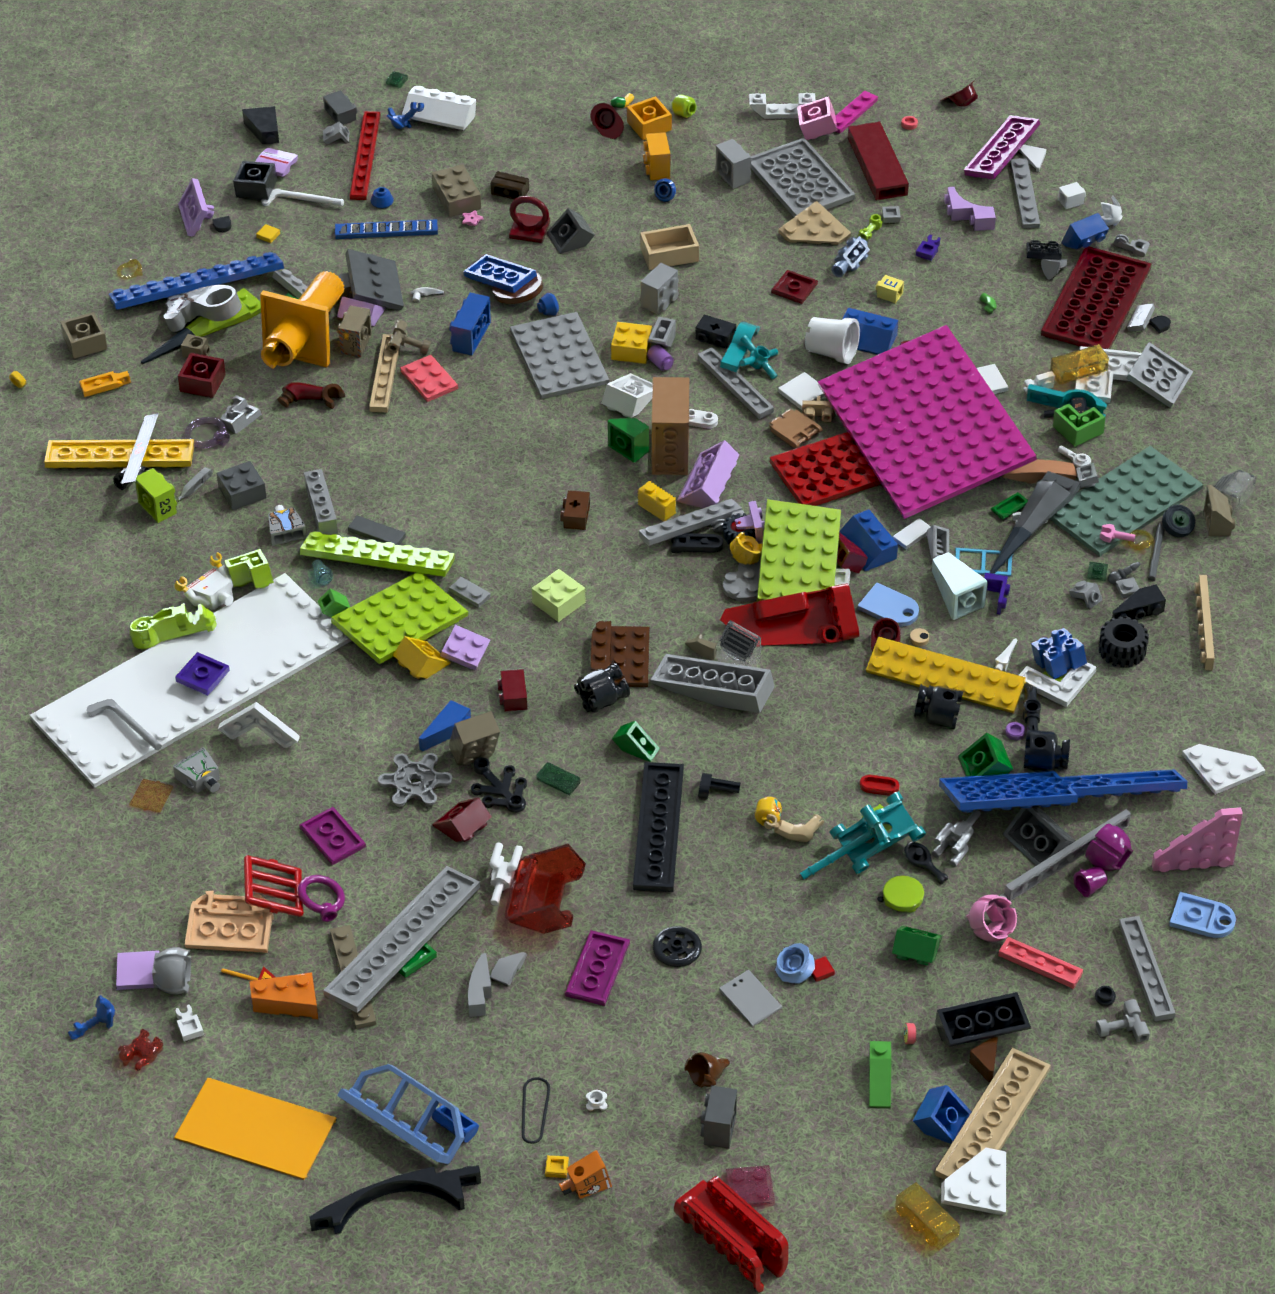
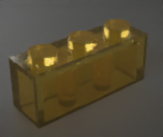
M1095 345L1051 358L1050 371L1054 373L1055 379L1060 385L1107 371L1109 357L1100 345Z
M917 1182L896 1195L895 1209L901 1217L905 1216L910 1221L911 1227L917 1232L920 1231L925 1236V1240L930 1246H935L940 1251L959 1237L960 1225Z

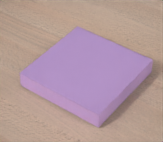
M159 951L118 953L117 990L154 988L152 970L155 953H159Z

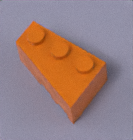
M312 972L249 981L253 1012L275 1015L288 1014L292 1015V1017L305 1016L318 1019Z

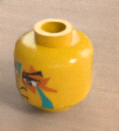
M774 797L760 799L755 810L756 821L764 826L766 821L772 824V821L766 818L769 814L775 815L777 822L780 821L782 813L781 803Z

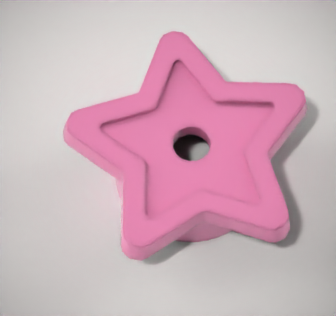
M476 210L471 213L462 214L464 217L462 224L476 226L480 220H483V216L477 215Z

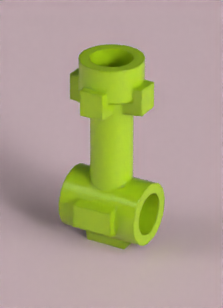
M873 214L869 219V226L863 230L861 229L858 237L860 236L866 241L868 238L870 239L872 237L871 232L882 227L881 216Z

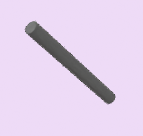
M1162 524L1157 525L1148 580L1155 581L1164 533Z

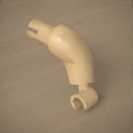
M769 814L766 818L771 820L772 824L766 821L764 826L766 829L774 827L775 833L789 840L808 842L813 839V833L824 824V820L819 822L822 818L815 814L805 825H793L784 820L777 822L776 816Z

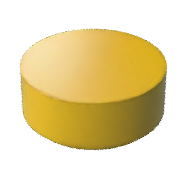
M13 371L9 375L12 384L18 388L26 385L25 378L18 371Z

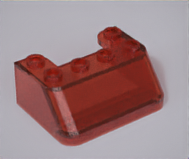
M569 844L522 857L514 873L505 909V918L512 924L542 934L571 927L573 914L569 910L560 911L566 883L577 881L583 876L586 863Z

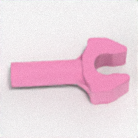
M1112 524L1102 525L1100 539L1108 543L1114 538L1134 542L1136 536L1135 534L1116 531Z

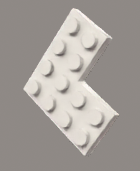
M1080 346L1075 389L1086 390L1093 393L1103 402L1110 403L1113 379L1129 381L1126 377L1141 353Z

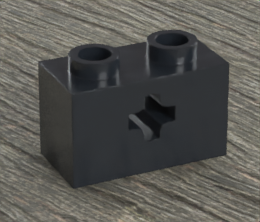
M704 314L695 327V339L703 343L715 345L716 347L728 349L736 331V324Z

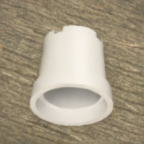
M813 317L808 324V327H811L810 332H806L805 336L806 350L835 358L837 362L850 364L859 344L860 327L858 320L854 318L838 320Z

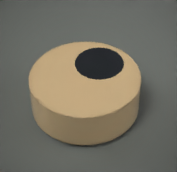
M921 628L914 629L910 633V642L915 646H925L929 642V633Z

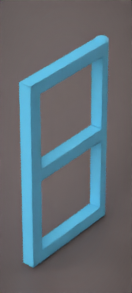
M955 548L958 560L960 551L982 553L981 570L974 571L984 575L985 573H990V571L985 570L986 553L1000 554L1001 552L996 550ZM1012 555L1008 559V572L997 571L995 574L1011 576Z

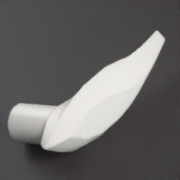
M429 287L416 288L411 291L413 302H419L420 296L444 293L442 290Z

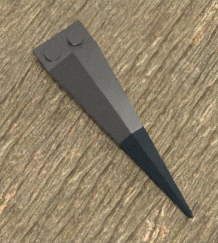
M1047 471L1043 479L1037 483L990 570L991 574H995L1036 530L1074 498L1081 488L1080 482Z

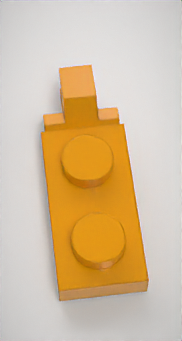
M111 371L79 381L84 397L131 383L128 371L121 373Z

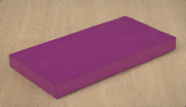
M590 930L566 989L565 996L605 1006L629 947L630 939Z

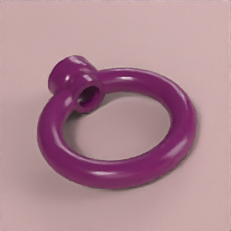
M311 875L304 878L298 886V895L301 902L310 910L320 913L321 919L325 922L334 920L337 917V911L345 903L343 889L336 881L329 877ZM312 883H321L329 886L336 893V903L333 905L331 903H324L322 905L314 903L307 896V886Z

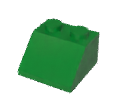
M636 418L609 419L607 421L608 446L633 463L649 452V426Z
M987 732L958 755L966 777L1008 774L1013 770L1002 741Z
M901 926L896 931L892 954H896V958L901 960L912 958L916 959L918 964L929 965V963L935 961L943 935Z

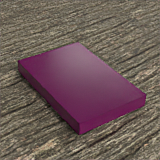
M334 807L299 825L304 834L332 866L366 847V843Z

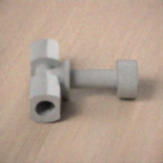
M1135 999L1124 1002L1123 1010L1125 1015L1123 1020L1108 1023L1106 1019L1096 1021V1030L1099 1037L1108 1036L1109 1031L1126 1028L1127 1031L1133 1032L1136 1042L1149 1040V1030L1146 1023L1140 1020L1141 1011Z

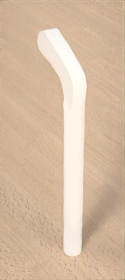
M274 189L268 200H261L264 206H268L276 197L337 206L344 205L343 199Z

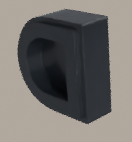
M229 216L212 219L214 228L218 232H227L232 227Z
M1160 315L1150 319L1149 324L1160 334L1170 328L1171 320L1166 316Z

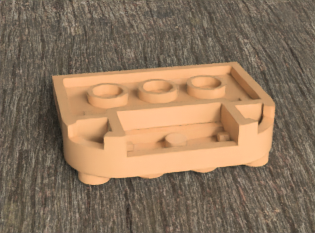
M206 891L205 895L200 896L191 904L185 948L268 953L274 915L272 912H269V909L246 904L245 896L216 895L214 891ZM254 893L255 898L266 900L261 894Z

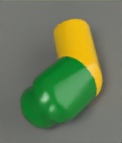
M628 93L625 97H615L611 100L612 107L626 108L634 100V96Z

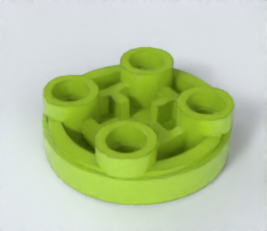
M909 876L893 877L886 882L883 888L885 905L897 911L914 912L923 902L924 888L915 878Z

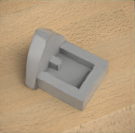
M1067 259L1041 260L1042 270L1048 280L1055 277L1060 268L1067 265Z

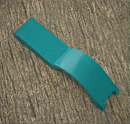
M740 322L732 342L721 360V368L733 372L738 371L740 367L739 361L744 359L748 352L747 347L740 339L746 335L751 341L753 335L758 334L760 326Z
M1032 384L1028 386L1026 401L1061 408L1070 404V400L1073 397H1084L1087 407H1095L1106 417L1104 410H1106L1107 404L1086 390L1074 389L1061 392Z

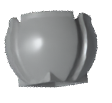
M172 947L160 953H155L152 970L154 988H159L164 993L170 995L188 993L189 985L187 982L191 978V956H188L190 955V950Z

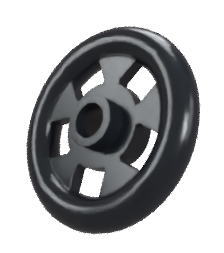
M680 926L669 927L659 932L654 938L652 946L656 958L660 962L672 967H683L693 963L698 959L702 951V943L699 936L694 931ZM676 934L684 935L685 937L684 939L676 937ZM665 938L670 939L667 944L662 943ZM687 943H693L694 948H688ZM668 950L671 955L666 956L663 952ZM686 953L687 957L679 959L678 955Z

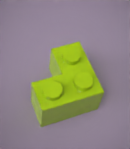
M260 549L225 560V565L234 587H243L247 583L253 582L255 588H265L269 584L274 583L269 563Z

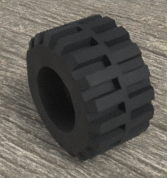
M1129 617L1112 618L1111 621L1105 622L1100 631L1098 646L1102 659L1106 658L1105 661L1107 663L1113 662V666L1119 664L1123 668L1125 665L1133 667V663L1138 665L1146 656L1149 639L1148 630L1144 628L1142 623H1138V620H1131Z

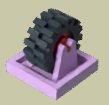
M756 501L748 502L750 515L743 513V516H740V513H737V516L733 514L731 519L727 517L726 521H724V539L728 544L741 532L745 533V536L754 537L759 544L762 543L764 521H761L763 519L762 510L757 508Z

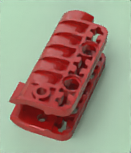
M714 1176L708 1182L702 1180L676 1200L674 1213L685 1223L692 1224L693 1230L696 1233L703 1234L704 1240L708 1244H714L719 1254H725L730 1264L737 1265L740 1273L753 1283L756 1291L762 1292L764 1290V1284L761 1282V1274L764 1273L762 1266H765L778 1278L784 1274L788 1265L789 1247L785 1236L719 1177Z

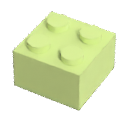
M558 569L532 587V603L559 622L586 603L585 587Z

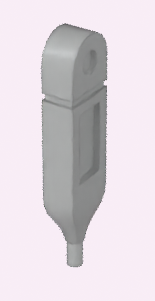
M204 467L200 473L195 475L183 487L182 493L177 500L180 501L182 498L192 495L212 476L213 471Z

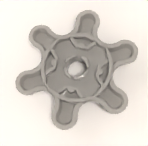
M434 753L426 754L419 762L410 761L405 754H397L394 757V763L398 767L397 771L390 774H381L378 777V782L382 787H393L397 790L392 797V801L397 807L404 806L412 798L421 799L426 806H433L437 801V796L433 789L439 786L450 785L452 775L448 772L439 773L433 769L438 761V757ZM412 779H419V780H420L419 782H413V783H411V780H412Z

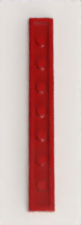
M364 111L350 190V200H367L381 116L380 112Z

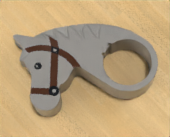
M211 285L182 295L166 297L168 302L165 305L168 310L164 314V319L169 330L175 332L183 329L185 324L196 316H202L212 321L227 320L241 310L242 304L233 287L228 285Z

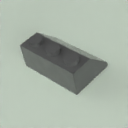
M1036 805L1031 808H1022L1003 833L1036 866L1075 842L1067 832Z

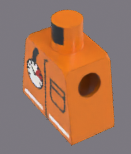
M597 1150L567 1168L570 1179L559 1183L564 1196L576 1191L579 1199L612 1187L606 1166Z

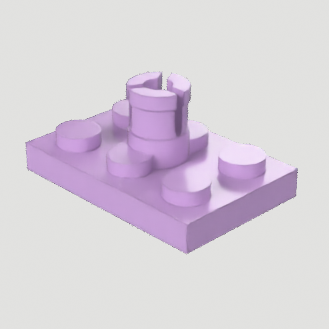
M192 178L178 203L188 236H195L196 232L200 230L204 218L211 219L214 211H212L214 206L206 205L198 179Z

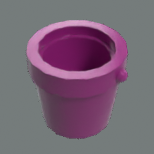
M1098 866L1087 870L1081 869L1074 874L1073 881L1075 888L1084 897H1089L1107 884V876L1104 870Z

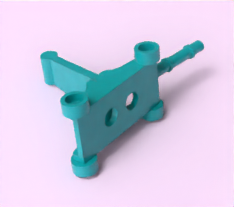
M895 792L886 799L888 806L874 811L871 805L863 807L860 810L863 818L848 829L843 824L832 828L829 833L833 839H838L842 847L830 855L828 854L827 857L814 865L808 866L807 869L800 872V875L803 879L815 875L814 873L831 863L833 864L835 860L845 854L851 859L853 863L852 868L855 873L859 874L870 866L866 861L868 858L907 836L913 842H916L923 838L926 832L922 826L918 827L903 806L902 801L904 798L900 792ZM883 824H889L892 827V831L888 833ZM875 837L873 843H866L868 840Z

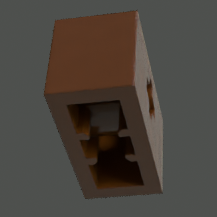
M568 490L567 498H563V509L565 510H561L560 521L563 522L564 528L586 530L590 508V492Z

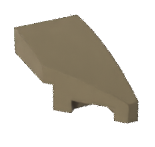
M702 634L697 635L693 639L689 638L685 642L690 649L707 659L714 661L717 656V644L702 639Z

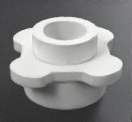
M593 1090L587 1093L586 1099L588 1103L586 1108L589 1111L607 1109V1103H605L607 1094L600 1090Z

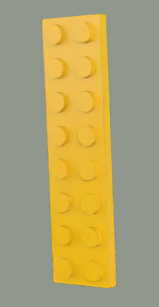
M194 439L149 440L141 466L147 468L191 467ZM49 440L44 461L45 468H127L136 440Z
M878 637L866 668L867 673L920 687V684L926 687L943 686L962 690L963 700L1013 714L1026 682V677Z

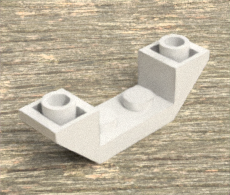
M799 93L798 104H766V94H749L750 108L764 119L799 118L797 107L816 101L815 93Z

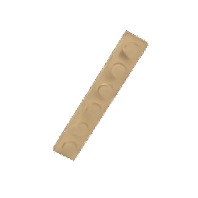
M383 334L369 406L370 412L388 413L399 349L397 353L387 350L392 337L390 334Z
M1199 575L1198 582H1195L1194 593L1198 594L1196 596V607H1199V610H1197V621L1201 622L1198 625V635H1202V638L1199 640V648L1203 649L1200 660L1201 663H1204L1205 670H1213L1215 657L1207 575Z

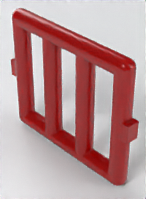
M246 855L244 857L245 903L269 909V912L276 914L281 912L298 917L303 916V903L298 895V886L302 881V870L278 863V860H265ZM252 865L294 875V880L252 870ZM252 878L294 888L295 894L254 884ZM253 892L295 902V907L253 897Z

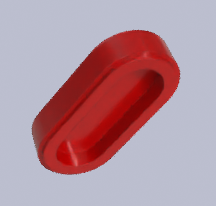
M865 775L860 779V788L866 793L890 796L899 791V782L891 777Z

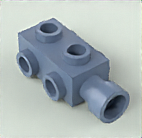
M860 236L857 238L852 237L846 242L847 245L837 252L838 255L834 259L836 263L831 269L835 276L842 277L847 271L856 270L860 266L858 262H862L868 257L867 252L870 249L867 247L868 243Z

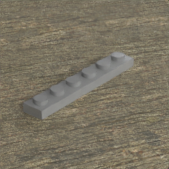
M1021 158L1011 159L1010 165L1023 229L1040 228L1028 160Z
M711 347L698 353V360L758 419L774 413V407L738 372L720 367L723 357Z
M733 499L725 500L639 530L638 537L650 546L711 525L717 519L730 518L734 511L742 510V507Z
M1140 916L1119 919L1122 935L1154 1022L1175 1018L1174 1007Z

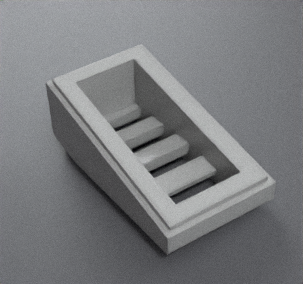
M932 525L927 530V539L931 558L934 559L940 556L937 553L946 554L949 552V529Z

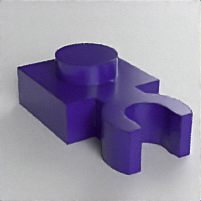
M930 234L927 237V242L922 241L917 248L916 256L932 261L938 252L940 237L937 240H932V235Z

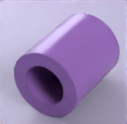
M660 345L652 346L647 353L648 359L661 371L672 367L673 357Z

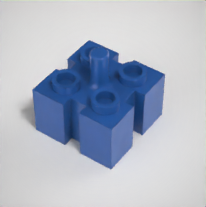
M1065 628L1052 631L1051 638L1049 639L1043 637L1031 643L1034 661L1042 669L1046 668V672L1053 679L1066 674L1070 668L1075 670L1087 664L1084 645L1076 638L1073 639L1072 634Z

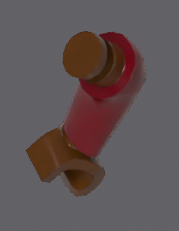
M291 382L282 388L283 393L277 400L282 406L287 408L289 403L293 401L297 402L303 399L322 401L324 399L326 406L333 409L335 407L334 400L330 398H345V393L338 384L331 383L321 387Z

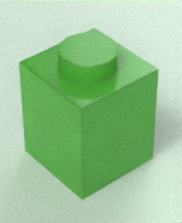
M331 588L318 600L322 613L329 617L350 608L347 597Z

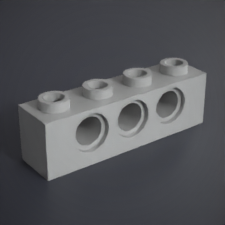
M322 469L304 472L305 488L318 532L327 535L338 534L337 519Z

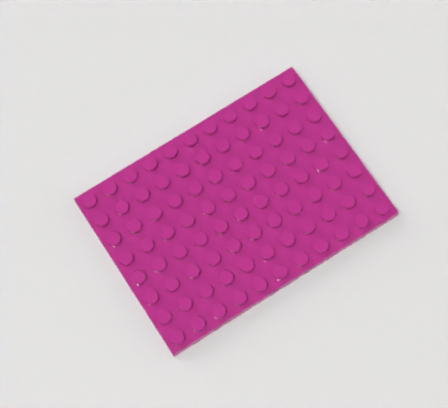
M947 325L818 381L823 394L830 402L832 408L904 519L1037 460L1036 454Z

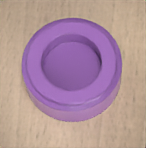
M1018 722L1009 723L1006 726L1005 734L1011 740H1020L1025 736V727Z

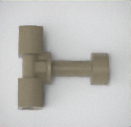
M397 320L387 350L397 353L399 346H403L406 343L420 348V353L427 355L431 341L424 339V342L408 337V333H405L407 323L403 320Z

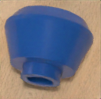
M667 178L658 180L654 186L655 196L663 202L672 200L676 194L675 184Z
M385 187L375 189L371 197V204L376 208H387L394 201L392 194Z
M546 293L537 303L539 312L544 315L555 316L559 311L558 301L552 293Z

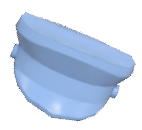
M797 943L785 947L780 952L775 971L783 982L800 984L813 973L815 961L813 955L809 953V948L802 943Z

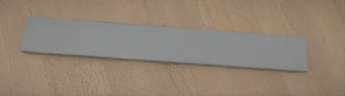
M1125 809L1005 885L1004 894L1007 899L1012 901L1083 856L1091 840H1096L1095 835L1106 824L1110 823L1122 830L1127 828L1130 823L1131 813Z

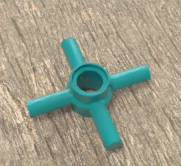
M744 335L740 340L751 353L750 357L741 359L739 364L742 367L750 365L755 369L762 367L771 379L776 378L778 375L768 364V358L778 355V350L776 348L768 350L764 346H757L756 348L749 338Z

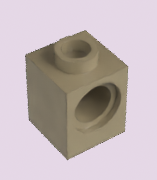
M187 334L181 344L182 357L188 358L190 353L208 356L210 353L208 338Z

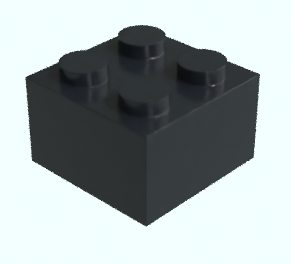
M242 161L233 180L236 198L268 200L278 180L275 163Z

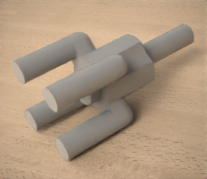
M974 810L966 821H957L955 825L947 823L934 839L935 844L938 846L934 849L932 855L938 858L946 847L951 845L953 847L951 851L955 855L949 864L956 867L969 850L966 843L974 833V829L971 826L981 813L978 810Z

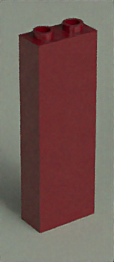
M881 122L848 126L849 143L875 200L908 196L909 183Z

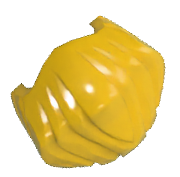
M741 532L730 543L733 558L745 565L757 563L761 557L762 543L759 544L754 537L745 536V533Z

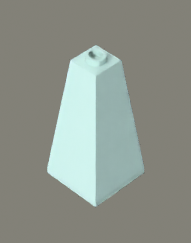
M949 552L933 559L932 573L952 620L985 607L987 580Z

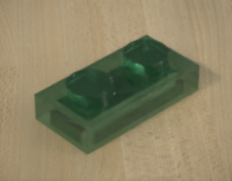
M549 762L536 774L538 781L569 796L581 783L580 777Z

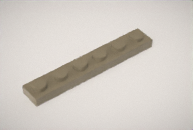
M350 925L330 929L341 972L358 956ZM371 1000L358 1013L351 1010L356 1029L377 1025Z

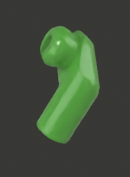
M982 293L979 299L986 304L984 307L985 311L992 313L997 308L996 301L986 293Z

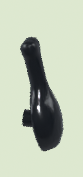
M910 842L905 846L904 854L912 865L929 871L939 884H943L944 881L948 880V876L933 865L930 851L926 846L918 842Z

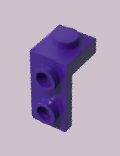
M985 573L984 578L987 580V591L1000 593L997 606V614L1000 615L1001 610L1006 609L1007 598H1005V595L1009 596L1010 584H1007L1008 576Z

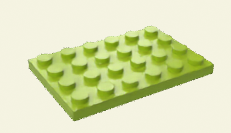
M767 499L756 602L835 586L841 518L840 509Z
M416 572L332 616L331 623L378 664H381L394 657L393 654L404 636L424 641L467 617L468 610L425 574Z

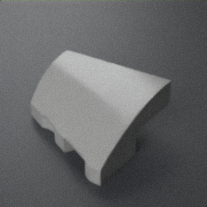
M235 395L232 398L234 401L233 405H229L226 408L227 411L220 420L227 429L237 434L262 414L260 409L248 405L245 398Z

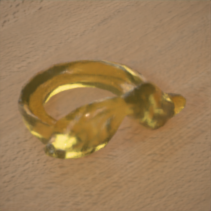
M137 259L129 260V262L117 268L118 276L124 279H131L138 275L142 276V265ZM138 265L134 274L130 276L121 274L122 269Z
M1144 530L1132 531L1130 534L1136 535L1141 533L1150 538L1136 545L1132 541H1127L1133 549L1138 551L1145 548L1148 549L1154 543V538L1149 532Z

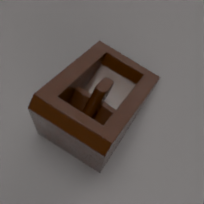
M992 1037L970 1051L969 1063L988 1082H991L993 1079L998 1037Z

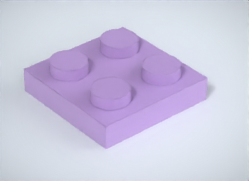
M455 625L440 656L476 670L490 643V639Z

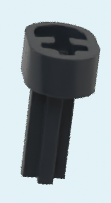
M141 466L138 475L148 471L149 469L145 466ZM126 468L119 471L113 478L115 486L122 491L133 483L121 484Z
M702 773L698 797L708 799L710 788L739 793L741 783L712 778V774Z

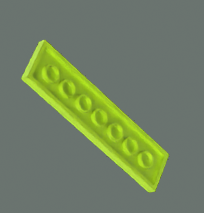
M310 532L300 548V555L443 577H446L455 559L454 553H449L445 550L434 551L429 548H414L410 545L401 546L391 542L381 543L375 540L340 537L337 534L327 535L321 532Z

